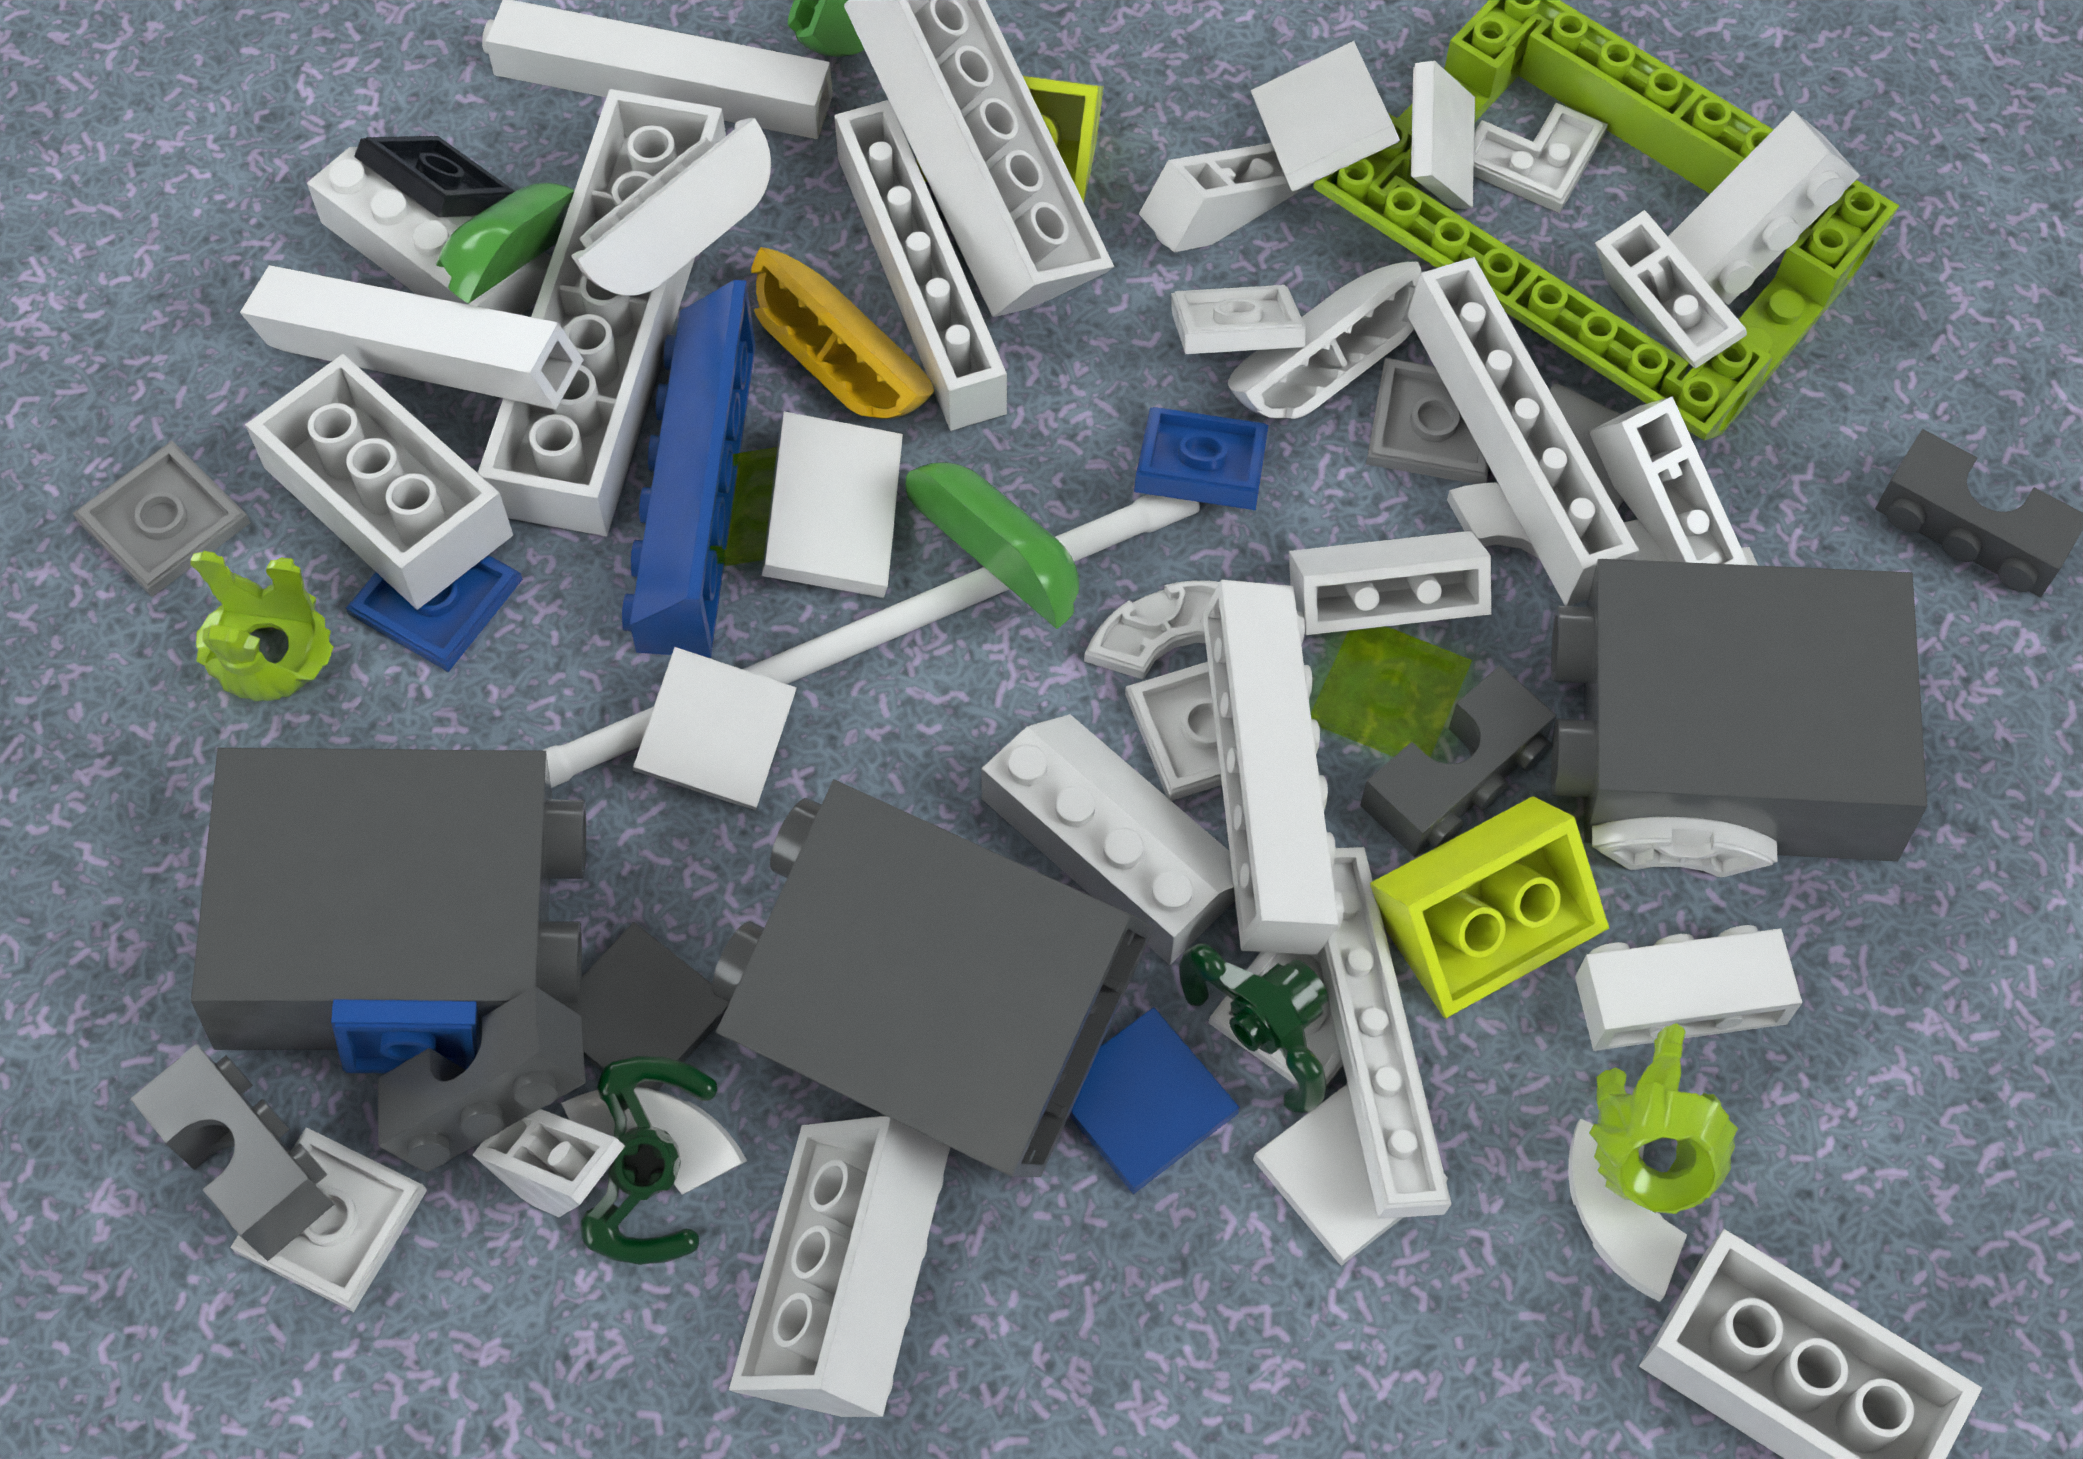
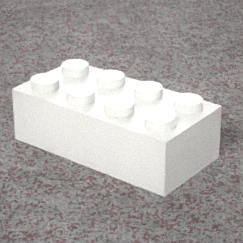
M341 354L245 424L264 468L417 610L513 536L500 492L344 354Z
M1725 1229L1705 1251L1639 1365L1648 1373L1784 1459H1946L1982 1390V1387Z

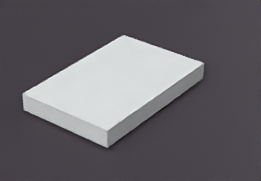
M1354 41L1251 90L1292 191L1309 185L1400 141L1392 120Z
M784 411L780 423L762 576L884 598L889 580L903 434Z

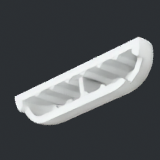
M748 118L736 122L735 129L713 146L707 137L700 140L590 227L580 237L586 249L571 255L582 273L598 287L615 294L633 296L650 292L662 285L753 210L765 193L771 171L768 142L756 119Z
M1401 262L1388 265L1360 276L1341 287L1301 317L1306 327L1305 347L1257 350L1232 372L1228 380V386L1232 393L1245 407L1269 418L1296 419L1315 410L1399 346L1411 334L1414 327L1407 314L1420 273H1422L1419 263Z

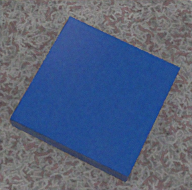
M1150 407L1136 471L1134 492L1256 510L1269 425L1253 421Z
M488 555L417 610L375 572L349 603L346 610L350 616L449 672L523 579L520 572Z
M333 999L331 1024L342 1069L346 1073H387L428 1048L467 1070L479 1052L481 1038L476 1001Z
M1153 1007L1100 1046L1069 1117L1134 1195L1238 1115L1240 1107L1155 1007Z

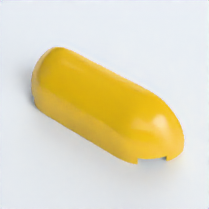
M760 247L751 267V273L757 274L756 295L759 308H754V312L759 322L848 409L861 416L889 419L913 412L929 399L934 392V387L926 373L835 286L800 261L779 251Z

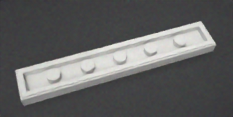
M1336 848L1332 876L1334 890L1339 891L1343 898V919L1340 928L1333 932L1319 951L1318 956L1328 993V1000L1378 1219L1444 1215L1451 1206V1200L1380 909L1369 884L1372 882L1365 848Z

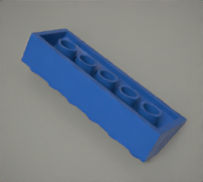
M733 280L682 309L679 313L676 335L667 334L664 366L666 370H670L668 384H659L656 396L657 420H662L660 435H651L648 445V469L654 472L652 487L642 488L639 503L640 522L646 524L644 539H635L631 551V574L633 577H637L635 594H625L622 607L623 631H631L636 653L672 655L674 647L711 658L756 348L746 280Z

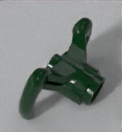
M1199 943L1188 948L1179 963L1180 983L1188 1004L1201 1006L1207 1001L1209 992L1206 981L1233 1000L1230 1003L1233 1017L1229 1020V1024L1236 1038L1253 1052L1260 1049L1268 1054H1273L1280 1049L1288 1069L1298 1082L1300 1088H1291L1284 1095L1283 1102L1286 1109L1295 1113H1308L1319 1106L1324 1099L1326 1090L1324 1068L1313 1052L1307 1048L1304 1032L1307 1026L1323 1014L1322 1006L1328 1001L1327 990L1317 974L1304 962L1294 959L1285 966L1279 963L1260 977L1225 962L1222 956L1207 944Z
M635 1056L613 1061L605 1066L598 1080L597 1089L600 1099L607 1104L615 1122L613 1137H616L625 1147L609 1167L607 1193L595 1207L586 1211L580 1221V1229L583 1242L588 1249L614 1261L638 1265L665 1263L691 1254L699 1246V1236L692 1229L686 1228L662 1237L634 1238L623 1235L618 1227L640 1200H647L655 1194L668 1191L675 1182L681 1165L677 1143L667 1131L652 1126L634 1089L639 1083L644 1081L661 1082L680 1088L700 1101H709L717 1093V1082L713 1078L690 1064L667 1057ZM627 1109L630 1110L637 1125L636 1128H632L628 1132H626L628 1118L625 1113ZM620 1188L629 1196L617 1207L613 1203L619 1197Z

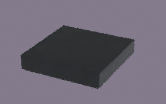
M439 136L361 138L354 155L356 159L438 218L478 215L515 192V190Z

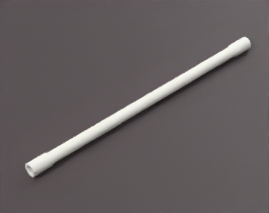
M1147 494L1138 498L1127 507L1060 534L1055 538L1065 546L1075 562L1141 533L1154 532L1196 514L1200 511V505L1196 501ZM982 567L748 666L743 670L789 684L1010 589L985 567ZM654 707L564 745H554L544 749L543 751L547 752L551 788L569 781L577 773L640 747Z

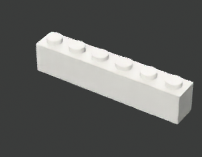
M889 100L834 115L838 160L927 376L933 384L934 393L950 431L1006 415L1007 373Z
M1475 257L1420 273L1407 314L1412 326L1564 605L1570 606L1588 600L1598 559L1635 560L1640 550Z
M1221 580L1202 615L1241 951L1317 955L1333 932L1340 928L1344 904L1341 893L1334 890L1332 876L1336 847L1333 834L1326 831L1324 817L1328 787L1326 778L1323 775H1319L1316 758L1320 742V729L1317 720L1311 719L1309 697L1312 690V671L1310 666L1304 665L1301 645L1305 634L1304 615L1296 610L1293 586Z

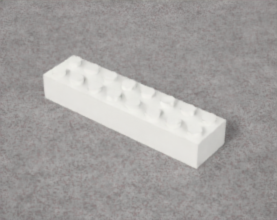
M609 89L531 316L533 318L558 322L584 360L557 409L503 398L478 470V474L500 492L509 519L601 536L608 535L663 361L666 336L672 332L695 258L656 289L640 295L626 296L606 291L591 282L578 268L571 255L586 249L580 237L590 227L686 150L705 137L708 138L712 146L726 137L722 108Z

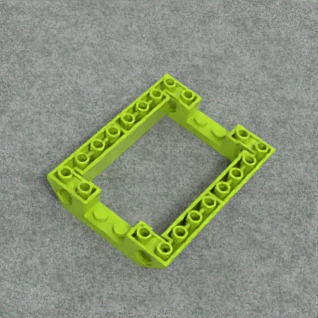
M1489 0L1450 40L1444 69L1475 97L1474 123L1519 76L1571 109L1608 124L1607 131L1709 194L1774 130L1561 0ZM1413 103L1398 118L1388 113L1400 139L1398 143L1315 181L1313 186L1315 190L1436 268L1475 257L1507 314L1646 404L1673 397L1687 430L1704 441L1723 434L1849 284L1899 208L1898 204L1860 181L1855 180L1844 191L1839 200L1830 205L1799 235L1796 242L1786 249L1775 277L1738 319L1746 328L1747 335L1696 369L1693 367L1684 377L1689 364L1684 358L1414 187L1418 181L1411 176Z

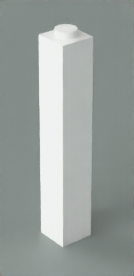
M502 0L495 20H488L483 32V51L489 54L493 73L496 76L607 97L609 89L719 107L722 108L724 121L736 123L740 120L755 118L763 129L814 139L819 138L833 96L830 62L521 1Z
M270 265L240 311L242 316L267 345L282 351L333 361L341 354H344L360 368L557 409L584 360L558 322Z

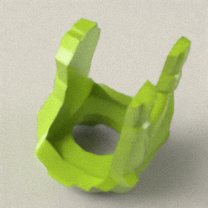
M203 551L193 553L190 565L200 573L204 581L208 583L212 594L222 603L221 606L207 616L201 628L196 632V647L198 649L196 661L205 666L208 674L219 681L223 690L235 694L239 698L252 699L254 701L280 700L282 697L289 698L307 682L314 680L320 670L328 664L334 646L329 642L331 630L325 628V618L315 611L316 597L309 594L304 588L301 568L295 565L294 560L284 557L270 560L266 567V573L273 580V584L263 589L259 584L248 578L232 573L228 566H226L224 558L217 556L215 552ZM268 627L283 631L288 637V650L283 659L276 664L267 661L262 652L259 651L260 638L250 635V633L257 629Z
M1678 1023L1665 1026L1658 1033L1657 1038L1654 1040L1653 1062L1646 1068L1634 1088L1633 1095L1625 1091L1624 1087L1627 1077L1625 1071L1615 1067L1611 1070L1603 1071L1596 1077L1598 1086L1596 1090V1101L1599 1110L1598 1124H1594L1589 1132L1598 1143L1594 1158L1600 1164L1597 1171L1606 1179L1605 1187L1621 1198L1633 1201L1637 1205L1655 1213L1677 1214L1679 1211L1702 1204L1707 1198H1710L1722 1185L1731 1170L1730 1157L1735 1148L1734 1136L1738 1130L1729 1120V1115L1722 1108L1720 1100L1714 1093L1707 1094L1705 1092L1699 1095L1697 1093L1678 1091L1681 1077L1680 1058L1686 1034L1685 1029ZM1660 1138L1675 1139L1677 1141L1676 1159L1667 1172H1659L1647 1166L1639 1155V1148L1646 1143Z

